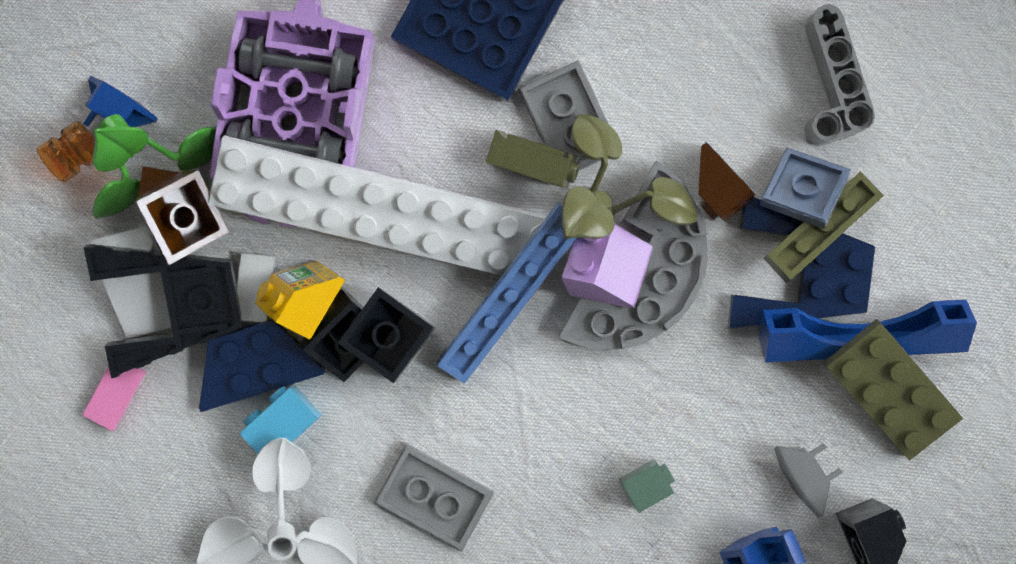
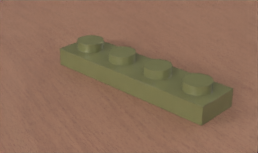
M860 171L844 186L825 229L803 222L763 259L788 283L884 195Z

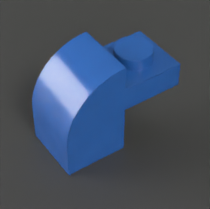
M777 526L763 529L741 538L719 552L724 564H803L806 562L792 529L779 531Z

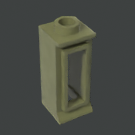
M495 130L486 163L563 188H568L569 182H575L580 168V164L576 163L578 155L569 154L568 152L513 134L507 135L506 132Z

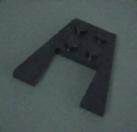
M86 244L84 246L90 281L161 272L173 333L107 342L104 347L111 378H116L121 373L131 369H138L149 365L152 361L169 354L179 353L201 342L202 344L242 328L243 320L232 259L187 255L167 265L160 251Z

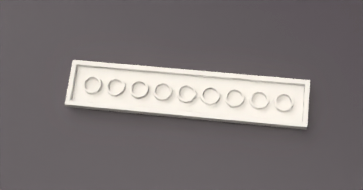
M225 135L222 138L208 205L501 276L547 217Z

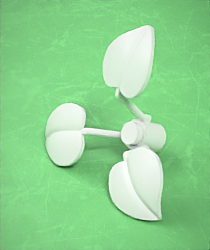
M277 438L267 443L257 454L252 467V478L256 487L262 492L277 490L278 522L270 526L266 539L256 529L248 531L246 523L240 518L226 516L214 520L203 534L197 556V564H246L258 553V541L263 544V549L268 550L269 555L276 560L290 558L295 553L296 548H298V556L303 564H357V550L349 529L335 518L319 517L311 523L309 532L301 531L297 536H295L294 527L284 522L283 490L296 491L303 487L309 479L311 468L309 459L304 451L286 438Z

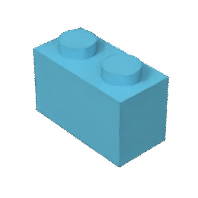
M283 386L268 399L272 404L266 410L261 412L257 409L243 421L247 427L239 434L258 454L267 443L274 439L286 438L290 442L295 441L322 414L297 386L290 387L288 390Z

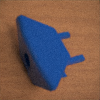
M93 76L89 77L88 82L91 96L84 106L89 108L91 112L83 123L85 126L89 127L97 114L103 118L119 114L130 127H139L157 122L158 118L133 98Z

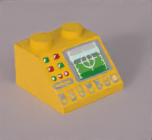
M315 260L271 274L268 281L263 282L259 287L255 304L276 323L310 340L345 279Z

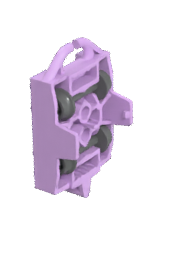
M298 0L294 11H237L227 67L217 68L211 107L218 118L213 146L210 179L214 180L224 135L355 168L376 42L373 33L322 17L320 0ZM296 82L302 83L303 90L301 94L296 97H289V86ZM241 84L251 89L248 109L237 111ZM338 106H340L339 113L345 114L344 130L335 126ZM290 115L296 116V127L290 131H284L282 128L283 120ZM243 213L250 220L269 224L270 219ZM279 222L280 227H298Z

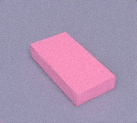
M108 366L82 416L110 431L116 430L147 371L142 368H134L121 373L116 378H111Z

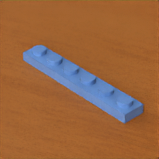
M558 202L437 360L438 367L465 384L577 239L564 238L562 204Z

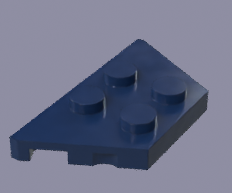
M273 319L232 331L208 341L199 404L200 412L323 375L326 372L325 368L303 351L300 347L301 343L297 339L292 338L287 333V329L276 323Z

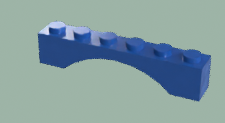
M966 299L932 301L900 317L880 321L908 355L968 352L977 325ZM798 308L763 310L759 341L765 363L824 360L832 356L871 323L841 324L818 319Z

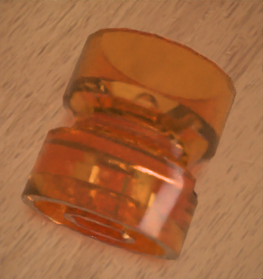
M75 120L61 130V138L51 137L38 146L36 150L49 171L58 180L66 183L81 172L80 165L90 166L93 164L92 156L95 138L83 124Z

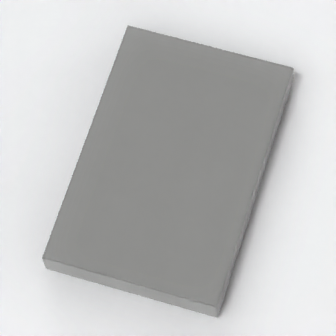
M579 60L518 88L544 145L568 152L569 154L578 155L576 163L580 164L579 171L601 161V159H589L580 153L571 137V128L577 114L591 115L608 123Z
M406 443L374 504L462 552L490 502L494 491Z

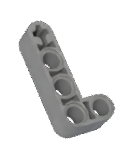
M831 4L822 5L807 19L805 25L806 34L831 108L817 114L805 125L804 132L807 140L817 146L854 136L868 129L875 119V111L844 16L836 6ZM821 19L822 22L828 21L829 27L825 24L820 25L819 20ZM829 48L839 51L841 56L840 62L830 59L828 55ZM840 79L846 80L850 84V94H845L840 90L838 84ZM850 111H855L860 115V126L851 123L849 120ZM818 121H824L828 124L830 128L828 136H823L818 132Z

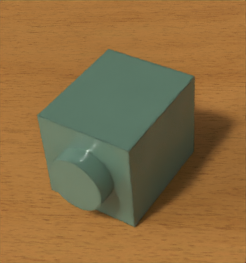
M654 459L619 478L638 513L674 494L670 486L671 483L675 482L666 464L659 466Z

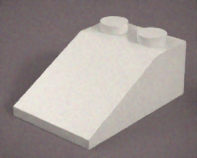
M147 226L91 240V244L160 251ZM161 272L102 280L127 339L172 328Z

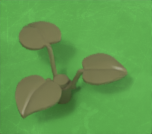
M577 114L571 128L573 143L577 150L587 158L592 160L601 159V166L590 189L574 187L565 195L562 207V227L565 239L580 237L602 239L607 237L614 229V214L646 198L651 199V211L663 221L676 225H691L698 220L696 208L688 192L677 181L666 177L656 178L651 183V191H644L613 207L611 197L606 192L597 191L607 169L608 159L616 160L622 155L621 140L616 131L605 121L591 115Z

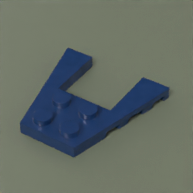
M753 197L743 206L740 229L789 236L804 221L760 206L761 200ZM842 233L801 271L797 303L731 295L727 328L761 325L763 310L798 308L816 318L867 313L875 246Z

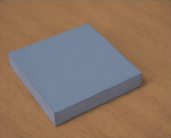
M786 147L761 198L760 206L825 229L849 178L851 169Z

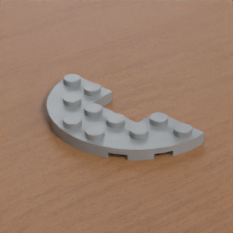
M655 161L637 195L644 191H651V183L660 177L677 181L687 192L689 189L667 167ZM689 192L688 194L694 203L698 215V220L694 224L676 225L663 221L651 211V199L647 198L631 205L622 220L650 235L651 238L648 244L653 248L634 309L579 298L559 338L586 348L600 350L624 349L648 342L670 329L682 318L698 295L708 262L705 222L700 208L697 207Z

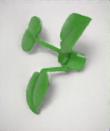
M114 114L105 118L99 127L94 129L95 146L92 162L94 167L101 172L120 168L122 177L120 181L109 182L98 193L92 210L95 219L120 213L133 205L134 201L137 200L140 180H129L130 175L125 163L129 158H133L134 154L141 151L146 144L174 161L178 160L177 166L180 170H192L204 165L212 158L217 127H206L194 131L183 140L178 152H171L148 138V134L143 129L130 127L121 115Z

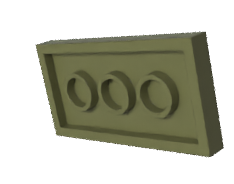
M878 319L873 321L823 362L827 369L909 461L964 419Z

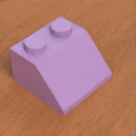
M614 224L611 234L605 238H577L573 243L562 275V280L569 296L634 309L653 250L652 246Z

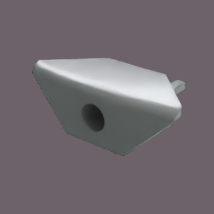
M823 443L810 452H807L804 447L800 450L782 446L775 447L774 450L779 467L798 497L817 518L824 516L830 481L843 473L838 468L826 476L814 456L826 449V445Z

